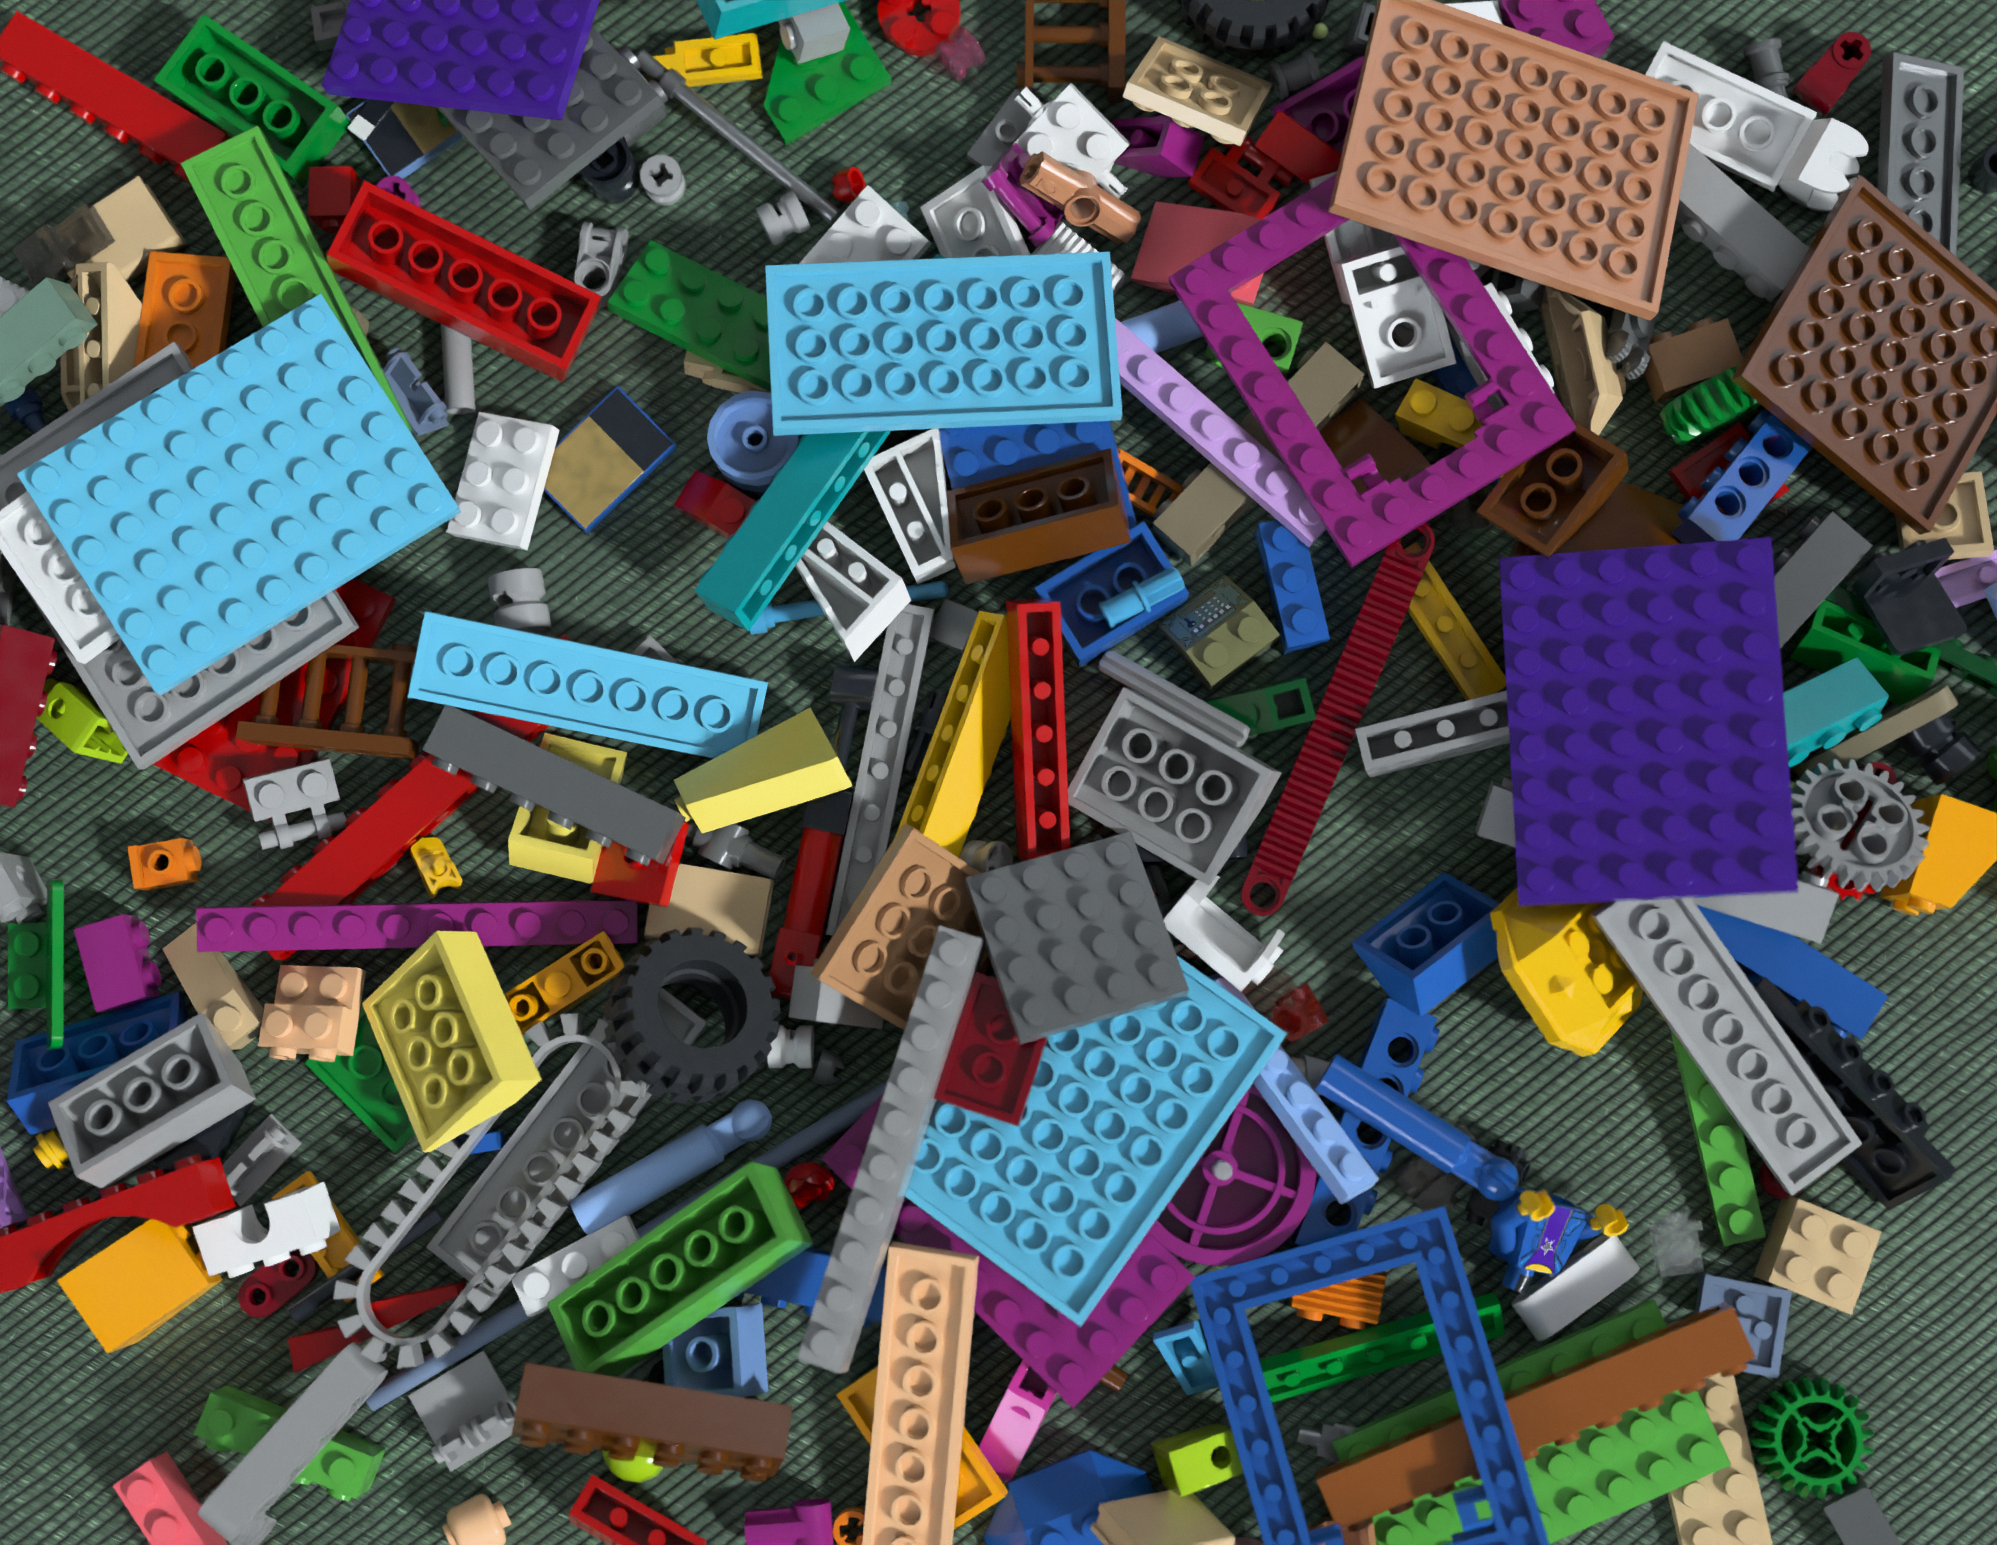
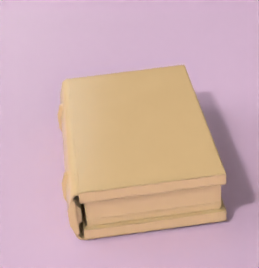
M139 176L44 237L71 280L74 278L73 271L76 264L111 262L114 263L126 282L129 283L147 271L150 251L174 253L187 245V242L147 183L144 184Z
M679 864L668 907L649 905L644 932L645 939H659L664 932L673 929L679 930L682 935L688 927H701L703 935L708 936L712 930L725 933V941L733 944L738 940L747 946L744 952L748 956L760 958L774 880Z
M1171 1490L1101 1503L1098 1507L1100 1513L1097 1521L1092 1523L1090 1530L1104 1545H1235V1536L1193 1493L1181 1497Z

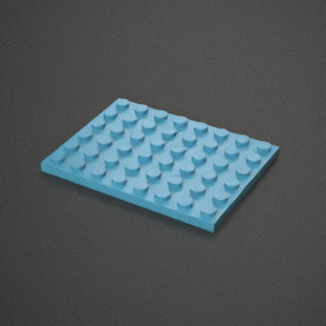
M322 294L317 295L17 473L156 694L160 696L461 513L460 508Z
M1178 956L1179 964L1189 988L1186 996L1048 1037L1019 1127L936 1100L905 1197L1080 1327L1287 1035L1285 1031Z

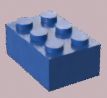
M1145 522L1130 529V543L1095 551L1034 588L1035 599L1049 598L1060 602L1062 642L1078 668L1184 604L1188 599L1189 592L1184 587L1182 591L1151 606V612L1149 613L1143 610L1116 624L1113 628H1110L1098 603L1105 602L1132 588L1131 583L1134 581L1139 584L1172 567Z

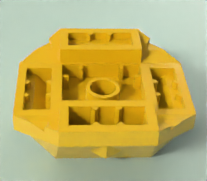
M1517 886L1490 913L1493 930L1497 931V952L1501 971L1549 1044L1573 1051L1574 1054L1581 1057L1595 1055L1640 1007L1643 989L1590 915L1606 902L1519 906Z

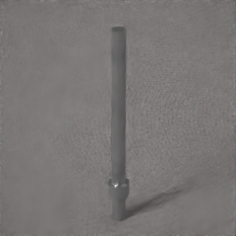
M642 50L636 58L641 65L639 68L659 83L670 99L676 97L789 191L793 190L801 201L829 224L833 222L840 212L839 209L686 85V78L673 68L668 70L645 50Z

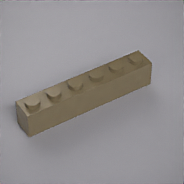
M1327 342L1317 352L1314 349L1309 350L1297 364L1298 372L1287 381L1319 433L1362 389L1364 378L1362 371ZM1250 412L1243 419L1240 426L1284 463L1253 413ZM1212 463L1203 471L1200 469L1193 471L1182 485L1184 491L1174 501L1167 499L1153 515L1155 519L1153 522L1154 536L1190 567L1208 551L1255 501Z

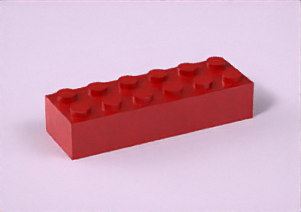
M365 180L327 253L328 265L334 273L561 382H564L598 312L601 295Z

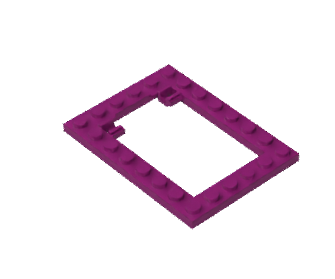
M1335 174L1170 275L1168 282L1352 568L1575 431L1576 426L1466 258L1393 234L1488 379V381L1464 396L1468 401L1470 409L1483 427L1474 432L1477 437L1476 439L1404 483L1400 477L1390 484L1386 478L1383 479L1369 453L1344 469L1341 467L1230 294L1350 220L1328 212L1337 176ZM1497 393L1504 406L1494 411L1488 402V398ZM1359 477L1367 487V490L1361 494L1357 492L1352 484V481Z

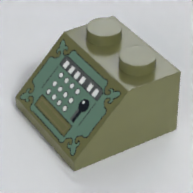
M1226 575L1220 577L1157 624L1158 628L1207 692L1211 691L1274 644L1280 636L1255 601Z

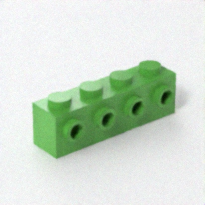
M226 1385L210 1393L194 1435L206 1439L205 1445L213 1450L225 1453L234 1450L247 1456L288 1409ZM339 1430L294 1482L304 1485H310L311 1482L327 1487L326 1493L336 1499L350 1501L352 1498L357 1499L370 1490L386 1448Z

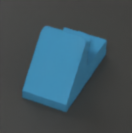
M1200 1319L1153 1333V1341L1187 1396L1219 1387Z

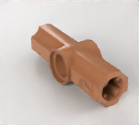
M1043 151L1038 154L1033 153L1025 162V167L1020 175L1021 185L1063 210L1066 220L1072 225L1089 226L1116 244L1121 242L1127 243L1135 235L1136 228L1141 221L1139 211L1097 186L1095 177L1091 173L1084 170L1073 171Z

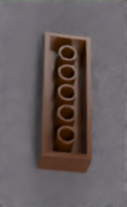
M525 1363L511 1436L520 1438V1444L530 1447L541 1448L546 1447L547 1442L563 1444L565 1451L575 1454H590L591 1449L608 1451L609 1458L619 1461H634L635 1456L653 1458L652 1464L659 1467L678 1468L679 1463L697 1465L696 1471L704 1474L721 1475L723 1470L740 1472V1478L744 1480L764 1482L766 1477H774L785 1460L792 1405Z

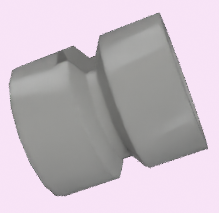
M514 569L488 577L487 583L491 603L499 608L493 614L495 625L536 634H543L552 629L549 607L541 602V598L546 594L543 574L540 569Z

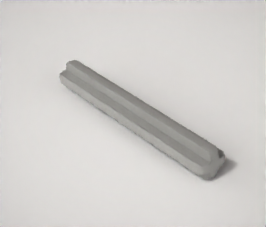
M1106 651L1098 665L1101 672L1230 745L1241 747L1248 738L1250 728L1247 725L1115 651Z

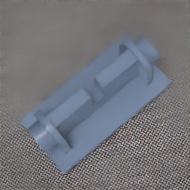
M394 348L389 351L385 356L388 362L381 364V367L416 437L448 426L449 423L446 420L448 414L445 412L446 404L438 398L427 382L419 383L418 380L422 374L411 361L408 352H402L400 348Z

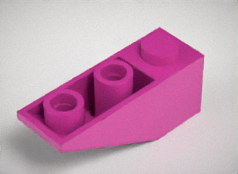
M1022 1360L979 1446V1449L1000 1480L1006 1483L1013 1479L1057 1395V1392L1024 1360Z

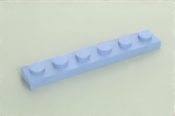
M1219 973L1208 977L1255 1010L1242 991L1240 992ZM1279 1045L1253 1084L1336 1199L1342 1204L1370 1189L1379 1178L1283 1047Z

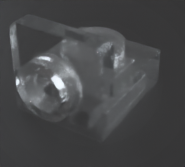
M1681 1211L1661 1214V1222L1648 1223L1657 1276L1667 1277L1704 1271L1698 1230H1703L1701 1220L1688 1218L1687 1212Z

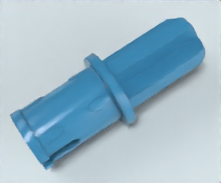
M1170 567L1139 584L1136 581L1132 582V588L1098 604L1110 628H1113L1116 624L1143 610L1146 613L1151 612V606L1182 591L1185 585L1178 570L1175 567Z

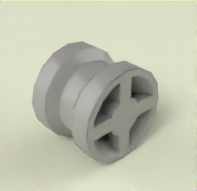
M655 155L648 158L642 165L640 180L648 197L654 203L671 205L682 198L686 189V181L679 164L672 157ZM663 172V176L659 177L658 179H654V177H657Z
M972 840L967 842L960 854L962 861L980 873L1013 865L1012 852L1005 842L992 841L986 843L985 841Z

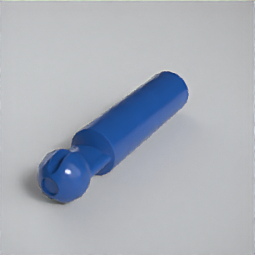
M1338 1054L1334 1056L1314 1089L1317 1093L1447 1174L1451 1172L1474 1186L1488 1199L1503 1201L1511 1197L1519 1186V1174L1516 1167L1509 1160L1497 1157L1470 1140L1469 1135Z

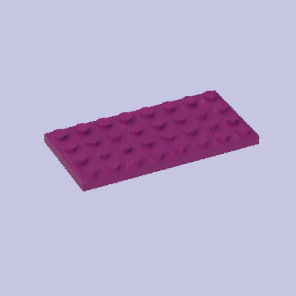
M884 1093L821 1158L852 1190ZM904 1197L894 1228V1232L906 1244L979 1255L974 1311L1072 1408L1082 1400L1195 1278L1156 1238L1147 1232L1080 1327L907 1197Z

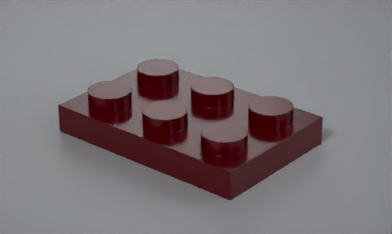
M975 972L934 1099L1019 1127L1048 1037L1019 1045L996 978Z

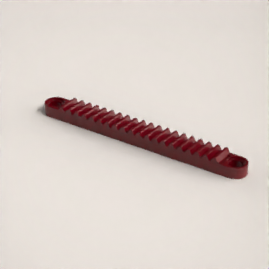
M1426 523L1414 529V531L1421 533L1425 540L1424 548L1419 553L1412 554L1406 552L1401 546V538L1389 544L1386 548L1317 710L1316 719L1311 724L1242 886V903L1254 915L1267 916L1276 912L1282 905L1296 874L1305 849L1356 733L1355 729H1357L1362 719L1365 708L1434 549V532ZM1260 882L1268 883L1274 889L1275 898L1268 907L1261 908L1252 903L1250 891L1255 884Z

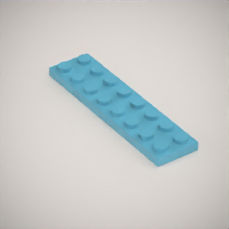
M425 611L408 697L716 758L757 736L768 682Z

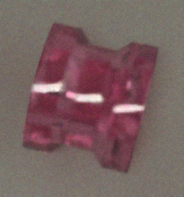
M965 27L956 30L954 38L949 42L942 41L935 46L940 61L957 81L966 76L967 70L970 67L980 66L986 62L982 48Z

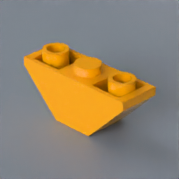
M602 931L505 993V998L521 1034H526V1031L539 1022L546 1023L560 1016V1014L567 1012L603 989L620 974L625 963L606 932Z

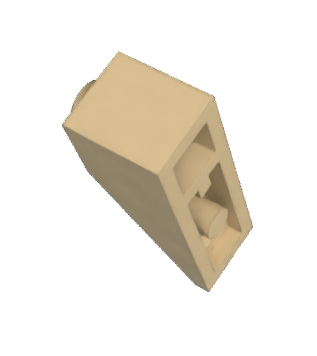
M196 923L162 949L197 1013L200 1014L202 1012L208 1017L231 1050L242 1049L260 1035L264 1008L221 951L197 952Z

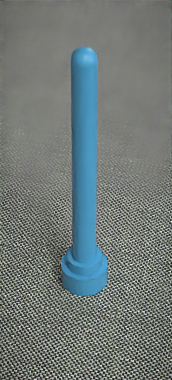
M943 581L906 586L911 598L910 602L943 598L949 592L948 585ZM816 600L772 606V602H769L750 629V634L767 633V628L775 627L777 622L824 616L825 614Z

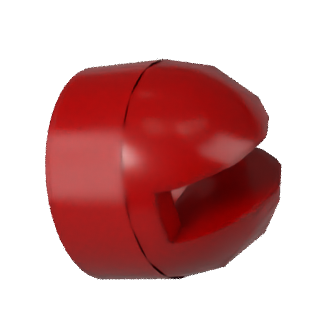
M857 167L841 169L833 175L830 181L835 186V189L831 191L832 195L841 202H853L866 187L863 174Z

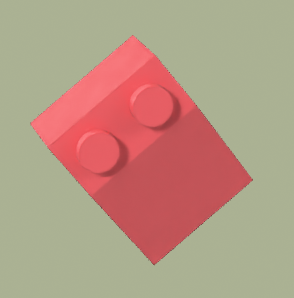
M1156 201L1130 281L1177 295L1168 282L1170 275L1261 219L1238 212ZM1263 273L1230 293L1235 302L1253 307Z

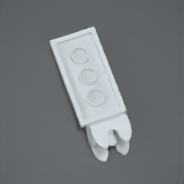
M1663 41L1645 74L1699 94L1690 144L1713 164L1772 192L1779 186L1791 201L1818 212H1831L1838 200L1837 193L1844 192L1850 185L1846 177L1856 176L1859 173L1860 166L1855 157L1867 155V141L1854 128L1833 118L1814 120L1817 114L1816 111Z

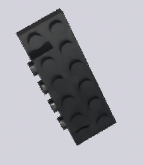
M1766 977L1752 985L1862 1142V1145L1840 1160V1162L1888 1210L1951 1178L1956 1168L1924 1137L1930 1125L1926 1122V1114L1921 1106L1915 1102L1907 1103L1894 1090V1082L1890 1075L1883 1070L1875 1071L1862 1058L1863 1053L1859 1044L1851 1038L1843 1039L1831 1026L1830 1017L1823 1008L1819 1006L1812 1007L1804 998L1793 1005Z

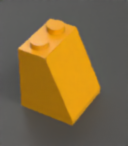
M1943 794L1915 800L1910 805L1912 809L1924 810L1925 812L1918 823L1929 826V831L1923 836L1929 842V846L1921 852L1925 858L1906 880L1901 879L1893 888L1887 884L1883 886L1880 898L1893 902L1892 909L1898 912L1918 916L1919 912L1933 914L1934 910L1952 908L1997 860V813Z
M150 1219L57 1280L107 1353L140 1342L223 1280L219 1274L208 1275L199 1245L192 1236L194 1231L191 1223L175 1228L160 1221Z

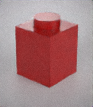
M351 166L309 167L308 216L324 232L338 233L362 186V180Z

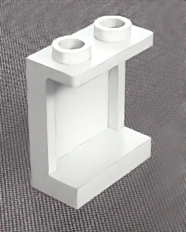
M1217 875L1210 885H1206L1196 879L1163 919L1167 930L1240 992L1251 980L1258 985L1274 967L1273 963L1282 954L1283 950L1278 945L1285 933L1278 929L1266 943L1259 942L1206 897L1220 877Z

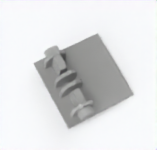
M484 1350L408 1395L436 1445L431 1448L434 1459L439 1464L445 1461L450 1472L510 1437L512 1434L516 1406Z

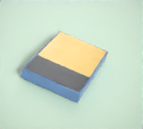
M367 99L345 115L350 123H352L370 99ZM395 102L370 135L363 141L388 176H399L404 179L462 139L463 136L452 124L442 127L435 106Z

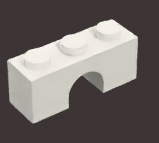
M321 1182L292 1191L265 1203L270 1220L269 1230L259 1223L253 1205L217 1215L193 1226L192 1228L208 1275L212 1276L227 1271L229 1278L255 1269L253 1263L263 1260L265 1267L291 1258L290 1251L299 1249L301 1256L327 1247L325 1239L340 1232L341 1229L325 1183Z

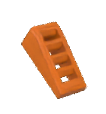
M1118 448L1121 464L1126 467L1124 476L1127 487L1135 473L1141 475L1133 493H1129L1133 509L1154 519L1153 515L1157 510L1156 506L1165 489L1172 491L1169 499L1174 501L1184 491L1182 485ZM1153 481L1156 483V486L1146 503L1141 498L1150 482Z

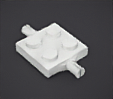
M1072 83L1056 99L1047 102L1045 105L1035 97L1028 87L1014 99L1032 116L1026 131L1015 142L1024 153L1032 156L1033 153L1038 154L1043 151L1073 171L1084 170L1095 177L1097 184L1118 199L1126 192L1128 188L1110 171L1115 160L1130 145V142Z

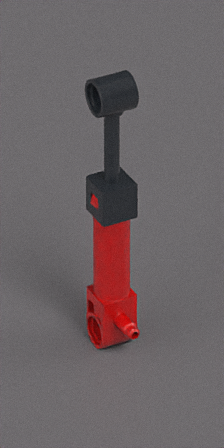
M837 662L831 683L829 703L841 706L833 750L844 770H846L858 710L871 711L879 670ZM839 791L806 801L801 825L804 829L783 927L779 928L769 973L776 987L771 993V997L791 1000L795 966L813 967L814 959H819L825 939L822 936L843 837L846 836L853 795L850 792Z

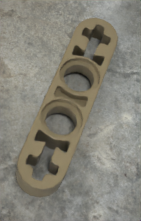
M1947 684L1940 685L1885 713L1880 721L1865 731L1856 729L1846 734L1835 746L1829 749L1821 747L1809 753L1802 762L1792 767L1799 779L1806 770L1812 772L1820 762L1828 767L1833 759H1837L1842 767H1844L1850 759L1857 760L1949 712L1958 705V701Z

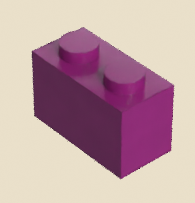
M122 914L74 929L96 1012H112L160 997L158 986L161 985V975L157 965L150 960L147 945L150 944V935L145 923L139 920V916Z

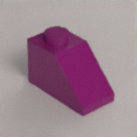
M1169 116L1113 119L1112 125L1130 142V145L1115 160L1114 164L1160 178L1193 176L1204 141V137L1193 129L1176 124Z

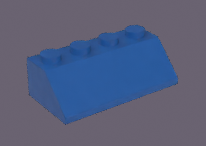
M178 991L63 1026V1045L60 1049L46 1050V1032L15 1041L7 1102L29 1134L33 1135L57 1128L48 1102L188 1021L189 1016L181 992Z

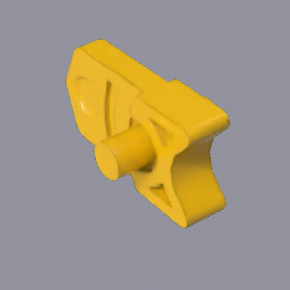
M421 838L412 845L410 854L430 898H434L438 890L443 887L461 888L462 878L439 838Z

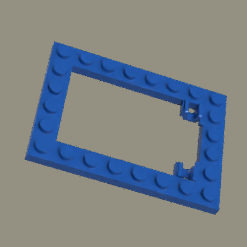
M1445 1206L1195 1276L1190 1283L1264 1545H1319L1325 1543V1545H1344L1339 1523L1313 1530L1308 1529L1245 1309L1415 1262L1483 1483L1452 1492L1463 1531L1451 1534L1452 1542L1441 1545H1550ZM1488 1500L1492 1516L1479 1519L1475 1503Z

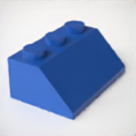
M1444 872L1352 941L1353 948L1387 995L1411 1012L1422 1017L1498 957L1497 931L1493 930L1490 913L1500 903Z

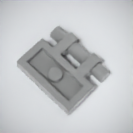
M328 757L242 779L253 820L256 822L271 818L274 830L258 833L262 850L279 846L280 850L293 846L295 841L317 836L318 839L332 836L331 832L347 828L344 812L328 816L325 812L324 804L340 800L332 765ZM306 808L310 809L312 820L288 826L285 814Z

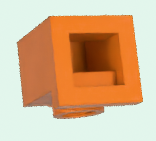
M177 838L128 847L134 889L152 891L199 882L197 871L201 870V856L198 848L193 846L192 840ZM166 855L169 860L168 867L165 870L162 869L161 856Z

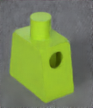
M53 678L45 680L43 691L47 693V702L40 717L37 716L36 719L74 753L122 764L128 752L90 691L86 688L61 681L58 682Z
M1220 1423L1207 1425L1150 1443L1163 1486L1181 1497L1244 1473L1232 1429ZM1216 1448V1453L1214 1457L1211 1458L1212 1451Z

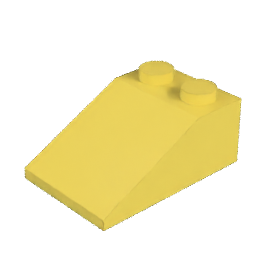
M544 733L540 748L620 785L627 752ZM535 805L531 812L519 806L508 838L509 865L593 884L602 845L585 837L589 829L574 823L571 830L548 820L547 817L550 811L543 807Z

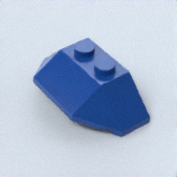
M1088 1449L1008 1481L1006 1485L1008 1493L998 1502L983 1538L986 1545H1104L1090 1530L1092 1523H1096L1099 1516V1505L1101 1503L1152 1494L1154 1491L1144 1469L1136 1466L1133 1467L1120 1460Z

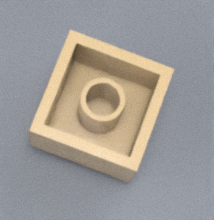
M1798 1198L1781 1199L1753 1276L1852 1315L1882 1232Z

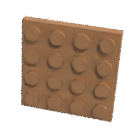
M904 823L810 974L905 1031L939 925L982 938L984 941L965 886V879L967 877L981 873L913 827ZM985 948L978 969V973L985 974L991 964L987 948Z

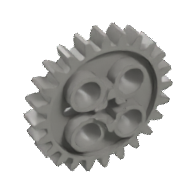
M1833 759L1828 767L1820 762L1812 772L1806 770L1791 788L1794 839L1801 842L1795 852L1797 855L1808 853L1812 857L1807 865L1809 869L1819 864L1824 867L1822 878L1825 880L1832 874L1838 875L1839 886L1842 888L1849 880L1854 881L1858 892H1862L1869 883L1875 892H1879L1885 884L1893 888L1901 879L1906 880L1925 858L1921 852L1929 846V842L1923 838L1929 831V826L1918 823L1925 812L1924 810L1912 809L1910 806L1916 799V796H1903L1900 793L1904 786L1903 782H1898L1894 785L1887 782L1889 772L1884 771L1879 777L1873 775V767L1870 763L1861 771L1858 770L1854 759H1850L1844 768L1837 759ZM1867 799L1872 802V806L1856 828L1854 837L1843 851L1840 849V843L1856 821L1857 814L1863 808Z

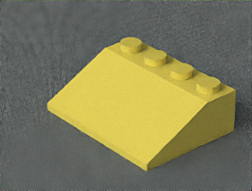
M436 931L362 1003L423 1152L435 1150L515 1104L541 1081L538 1070L477 932Z

